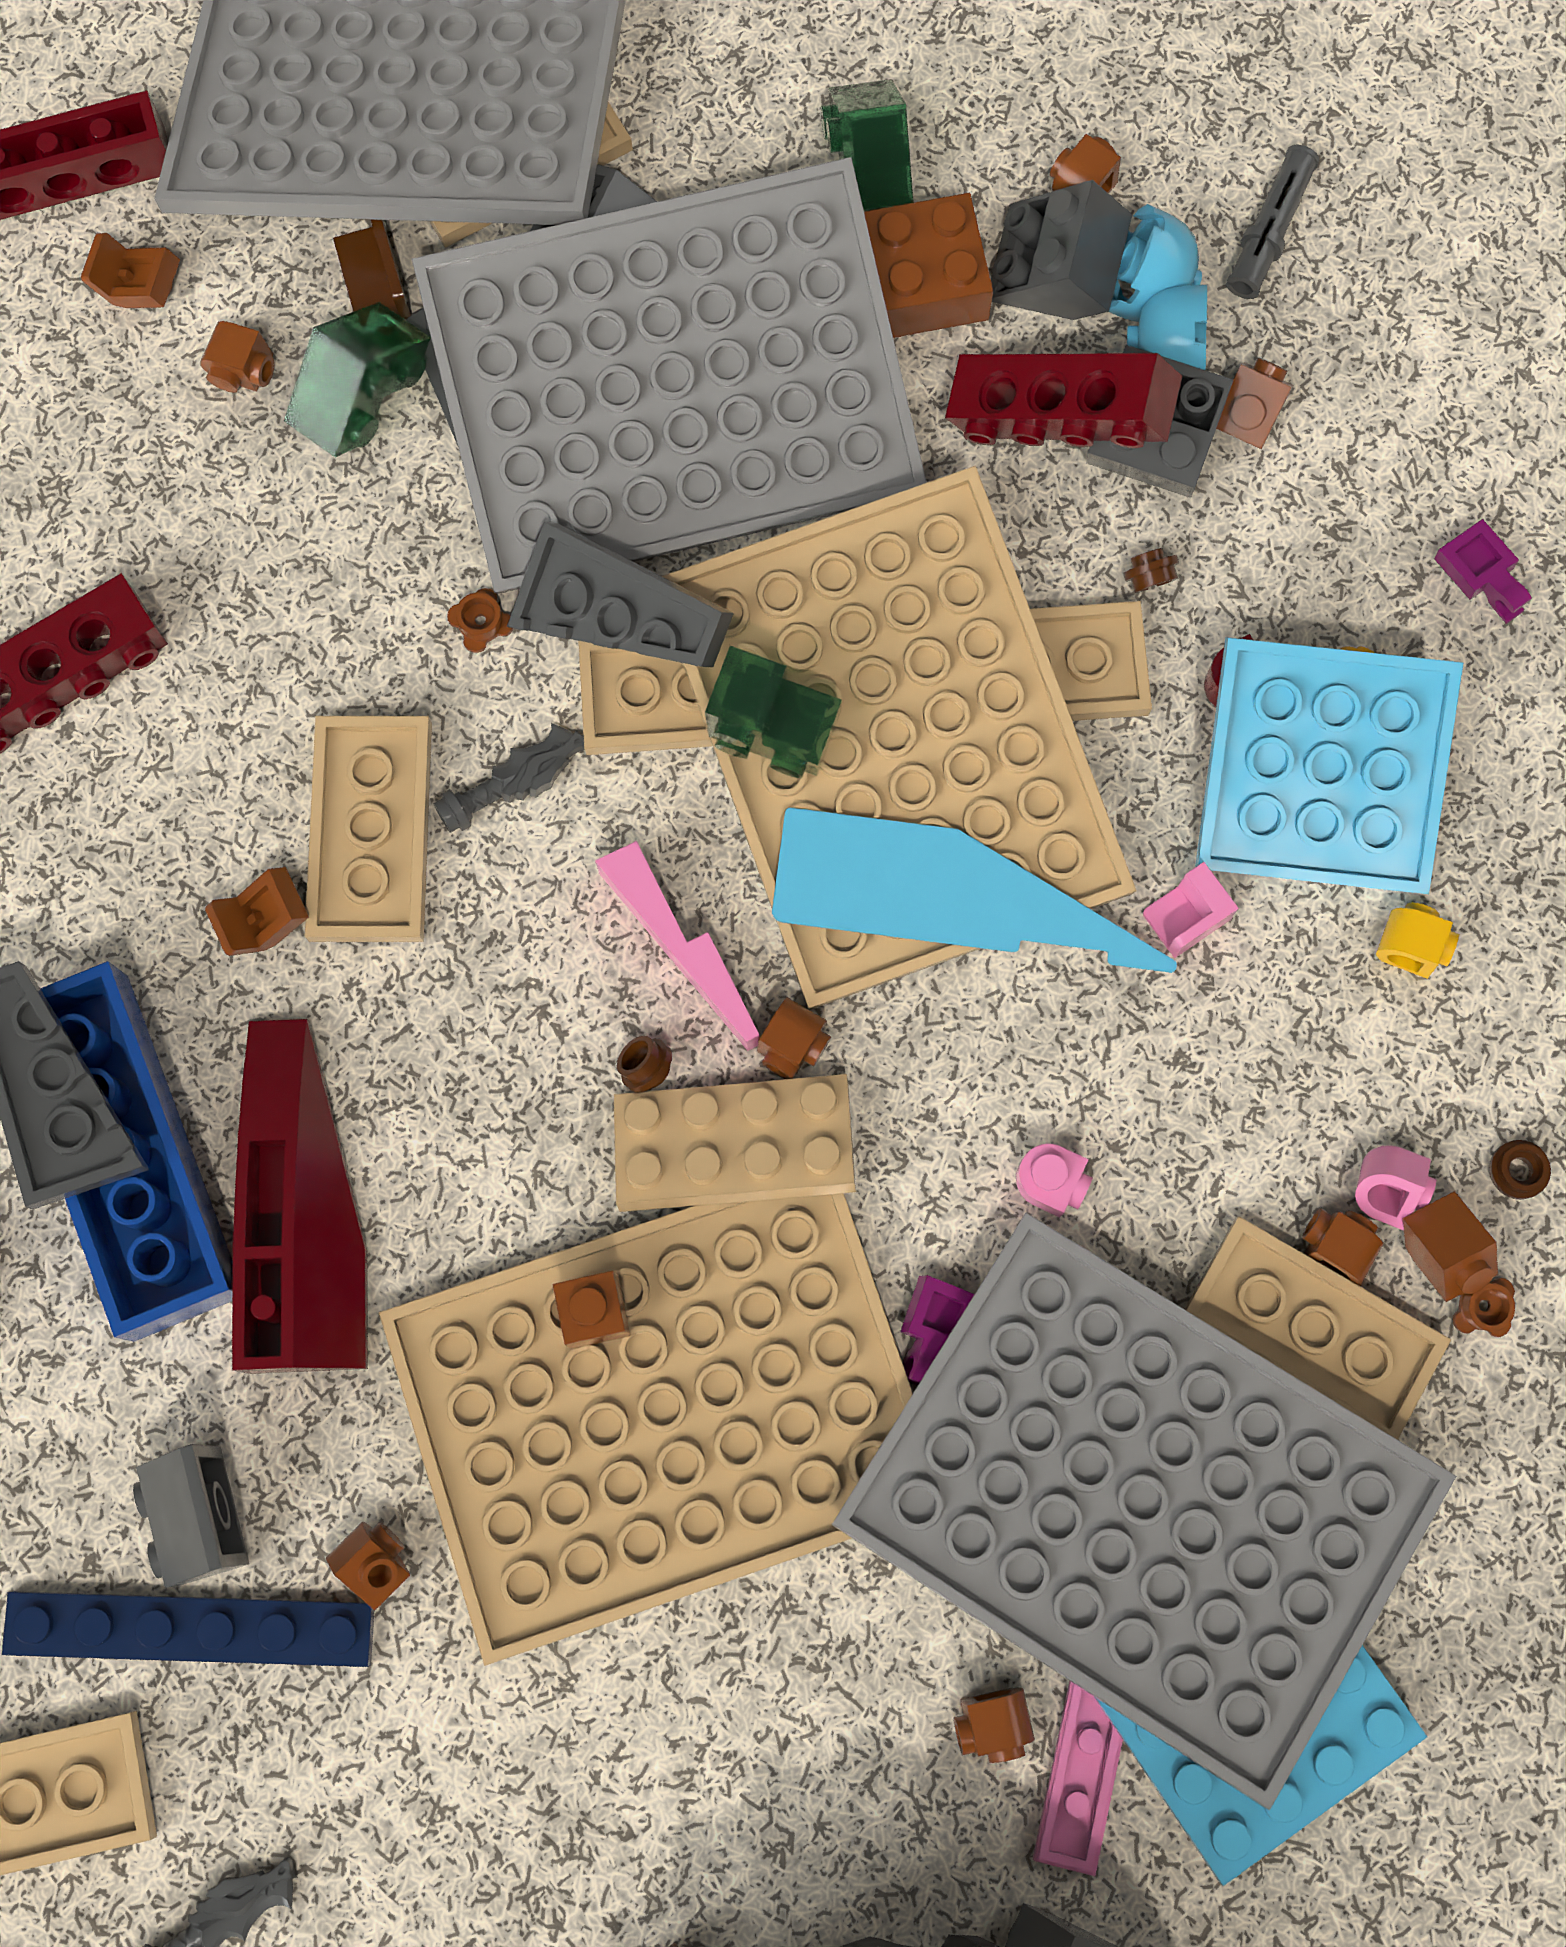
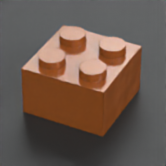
M970 192L864 212L893 338L989 320L993 288Z

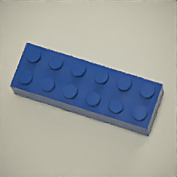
M107 961L40 988L149 1168L147 1171L65 1199L113 1336L135 1342L232 1302L233 1260L129 977Z

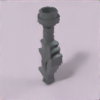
M551 723L552 730L543 742L527 748H510L511 755L509 760L502 765L493 766L492 779L482 782L462 795L459 792L454 794L451 789L441 794L442 799L434 802L433 805L447 830L451 833L458 828L464 831L471 827L469 820L473 818L472 812L475 813L500 798H503L508 803H511L514 799L524 801L529 794L531 797L537 798L542 792L551 789L559 774L569 764V758L585 750L584 736L580 735L577 730L575 733H572L565 728Z
M287 1857L278 1866L266 1873L262 1870L247 1876L223 1879L216 1887L207 1890L206 1897H209L208 1900L197 1902L196 1910L198 1912L188 1915L190 1926L180 1932L176 1938H172L161 1947H220L223 1941L229 1937H238L245 1941L250 1928L264 1911L274 1906H286L292 1909V1879L298 1878L294 1873L293 1860ZM145 1944V1945L142 1946V1947H152V1946L149 1945V1944Z

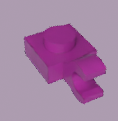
M1481 519L1441 547L1434 558L1469 600L1484 591L1488 598V603L1506 624L1523 613L1524 608L1522 606L1532 599L1527 589L1509 573L1515 568L1519 559L1484 519Z
M928 1275L918 1277L900 1331L903 1334L916 1338L902 1362L909 1383L919 1385L975 1294Z

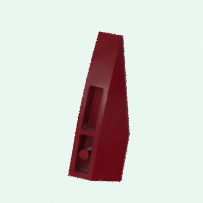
M308 1019L249 1021L241 1091L235 1178L232 1371L246 1374L368 1369L367 1246L310 1022Z

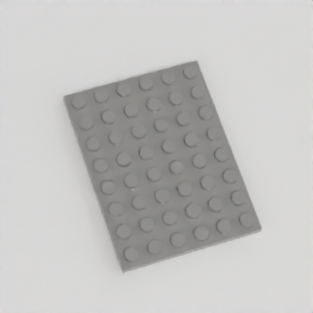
M203 0L154 199L162 213L539 225H559L588 218L626 0Z
M851 157L412 258L495 594L521 588L544 522L558 523L635 562L845 512L927 483Z
M1025 1213L832 1525L1251 1800L1270 1810L1457 1476L1028 1213Z

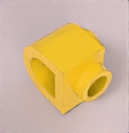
M1407 903L1405 908L1391 910L1376 956L1382 962L1428 979L1439 964L1448 966L1455 952L1460 934L1451 931L1453 922L1440 918L1439 912L1434 908L1420 903Z

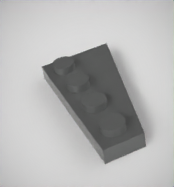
M544 522L507 627L543 633L563 639H573L612 649H622L641 655L700 667H714L734 613L558 523Z
M18 961L0 967V1120L24 1205L34 1210L147 1171L149 1168L29 969Z

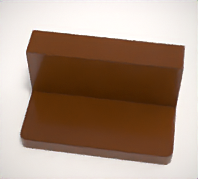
M371 219L372 227L333 238L362 339L407 327L405 319L411 317L384 220Z

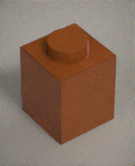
M1455 1191L1403 1218L1405 1247L1412 1260L1445 1302L1463 1293L1472 1294L1480 1291L1489 1284L1493 1277L1498 1275L1497 1242Z
M613 1270L552 1284L564 1344L567 1347L575 1349L631 1336L619 1277Z

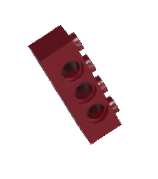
M148 91L134 93L0 129V220L160 177L168 138L165 126Z
M1158 353L959 354L945 419L963 431V437L966 440L980 445H994L997 439H1012L1015 442L1028 446H1042L1045 440H1061L1066 444L1077 447H1091L1094 441H1111L1122 447L1141 448L1145 442H1168L1182 375Z
M122 573L0 644V695L11 693L9 702L0 709V754L9 748L12 743L10 738L28 727L38 729L53 723L61 714L60 708L77 698L85 700L100 695L109 687V679L127 668L139 670L147 667L157 659L159 655L158 650L168 645L139 596ZM110 635V639L105 647L98 651H90L91 644L95 639L100 636ZM61 664L56 676L52 679L41 681L43 672L49 666Z

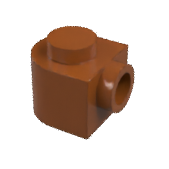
M1085 134L1073 150L1068 147L1065 148L1055 160L1050 171V177L1054 179L1052 191L1093 180L1109 194L1118 183L1121 157L1117 155L1114 148L1106 140L1096 136L1090 137Z
M219 321L201 358L200 366L208 373L206 379L221 390L236 393L239 386L257 392L259 386L266 387L269 384L274 372L273 352L259 331L235 323Z
M786 997L758 1041L757 1052L765 1056L762 1064L783 1079H793L804 1061L814 1067L831 1039L830 1035L823 1032L827 1020Z
M1320 1208L1313 1215L1302 1235V1239L1309 1242L1303 1254L1358 1286H1361L1384 1244L1376 1235L1377 1225L1368 1218L1353 1211H1346L1345 1214L1339 1211L1330 1214Z
M361 1522L326 1557V1561L334 1576L373 1610H376L410 1576L408 1569L398 1555L405 1548L403 1543L382 1522H379L373 1528L367 1523Z
M1008 1688L960 1699L963 1715L953 1717L962 1755L975 1753L978 1757L988 1755L989 1763L1011 1761L1026 1755L1024 1745L1033 1742L1035 1737L1023 1688Z

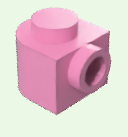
M1038 1145L1024 1156L1016 1172L1017 1188L1027 1202L1060 1218L1064 1214L1067 1205L1078 1210L1089 1189L1093 1177L1083 1173L1089 1159L1059 1145Z
M1381 1146L1368 1152L1362 1161L1355 1193L1359 1208L1375 1220L1404 1230L1403 1218L1412 1214L1415 1209L1419 1210L1429 1205L1434 1193L1437 1180L1428 1176L1431 1159L1396 1146Z

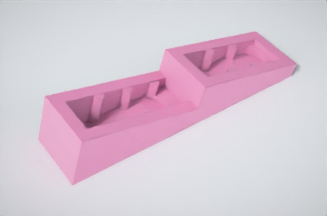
M635 841L595 860L601 877L746 1050L749 1051L757 1047L760 1035L709 933L707 932L695 939L686 941L638 842Z

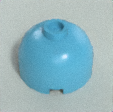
M1149 204L1138 209L1133 215L1142 221L1133 233L1128 231L1109 310L1112 314L1139 322L1142 307L1153 295L1167 288L1182 285H1200L1202 280V272L1198 270L1199 252L1194 234L1185 223ZM1118 279L1131 284L1130 287L1135 289L1134 294L1129 299L1123 296Z
M1182 285L1167 288L1153 295L1142 307L1139 326H1128L1127 345L1151 353H1158L1160 356L1206 370L1207 285Z

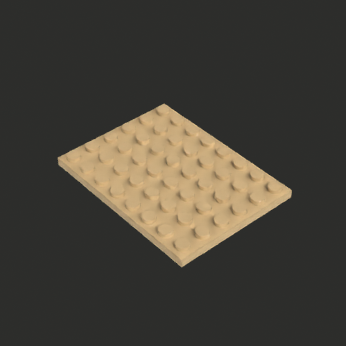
M976 466L662 576L734 613L714 667H700L685 663L683 665L771 908L773 907L784 816L788 808L959 829L1089 909L1132 895L1137 891ZM776 920L809 1010L981 949L782 923Z
M844 1193L692 1206L379 1312L484 1666L852 1539L834 1527L832 1523L913 1395ZM613 1270L619 1277L631 1336L575 1349L567 1347L564 1344L552 1284Z

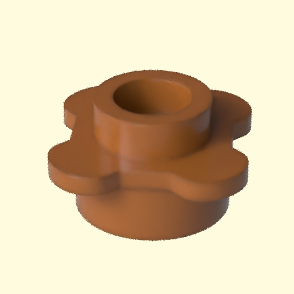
M483 588L476 593L465 596L459 604L453 605L447 614L449 624L452 627L459 628L464 636L463 643L465 648L473 653L484 651L488 642L498 636L506 637L513 631V628L507 627L510 615L501 611L497 603L498 597L491 589ZM480 616L486 618L485 623L482 625H478L475 622Z
M1496 1278L1478 1292L1461 1294L1459 1309L1454 1313L1452 1319L1455 1328L1466 1334L1477 1329L1488 1331L1494 1337L1506 1335L1511 1328V1321L1515 1314V1301L1513 1298L1515 1290L1512 1283L1505 1278ZM1482 1300H1486L1488 1303V1308L1485 1311H1481L1479 1308Z

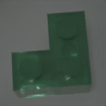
M893 80L828 87L830 105L821 106L824 140L828 139L830 153L838 152L839 160L851 157L864 212L914 203L906 103Z
M380 302L313 327L284 422L334 457H338L357 447L362 448L366 446L377 432L379 421L376 417L383 398L403 388L414 386L422 377L426 368L424 356L431 337Z
M730 646L705 710L708 735L710 738L717 740L715 743L717 749L732 756L747 759L749 753L752 752L771 759L769 766L782 774L794 778H802L804 772L817 776L841 713L842 699L787 680V666Z

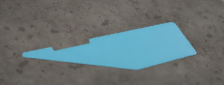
M788 808L785 811L772 907L773 917L779 922L1007 952H1017L1021 941H1031L1106 951L1108 953V963L1115 966L1169 973L1174 972L1177 968V963L1172 958L959 829L798 808Z

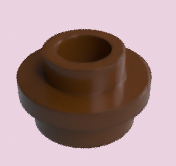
M1163 548L1148 551L1131 558L1133 568L1123 573L1125 581H1132L1135 593L1148 590L1151 586H1161L1177 580L1178 576L1175 566L1179 564L1178 556L1165 557Z
M639 1036L631 1040L623 1048L617 1060V1071L621 1074L623 1084L636 1093L659 1086L669 1074L672 1050L664 1041L657 1038L651 1039L648 1036Z
M1513 1140L1503 1144L1494 1152L1489 1164V1173L1494 1186L1502 1194L1512 1199L1524 1200L1538 1195L1546 1188L1551 1176V1166L1547 1155L1539 1146L1526 1140ZM1514 1159L1522 1160L1527 1164L1529 1175L1525 1181L1516 1180L1511 1175L1509 1167Z

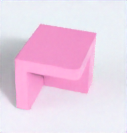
M1205 862L1186 873L1179 886L1145 908L1143 916L1172 956L1176 958L1229 922L1239 908Z

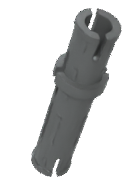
M1299 144L1292 145L1287 149L1282 166L1266 196V200L1254 225L1246 229L1241 239L1242 252L1226 283L1228 290L1234 295L1244 299L1257 298L1272 262L1279 260L1285 249V241L1283 239L1300 204L1310 178L1319 163V156L1313 149ZM1290 186L1281 208L1278 209L1287 188ZM1266 234H1267V237H1266V240H1265V242H1264V245H1263V247H1262V249H1261L1259 255L1256 256L1257 253H1258V251H1259V249H1260V247H1261V244H1262V242H1263V240H1264V238H1265V236H1266Z

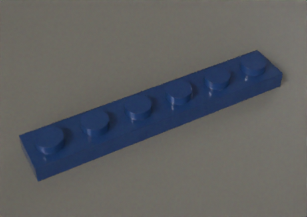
M13 1591L7 1592L2 1655L370 1667L375 1610L367 1603Z

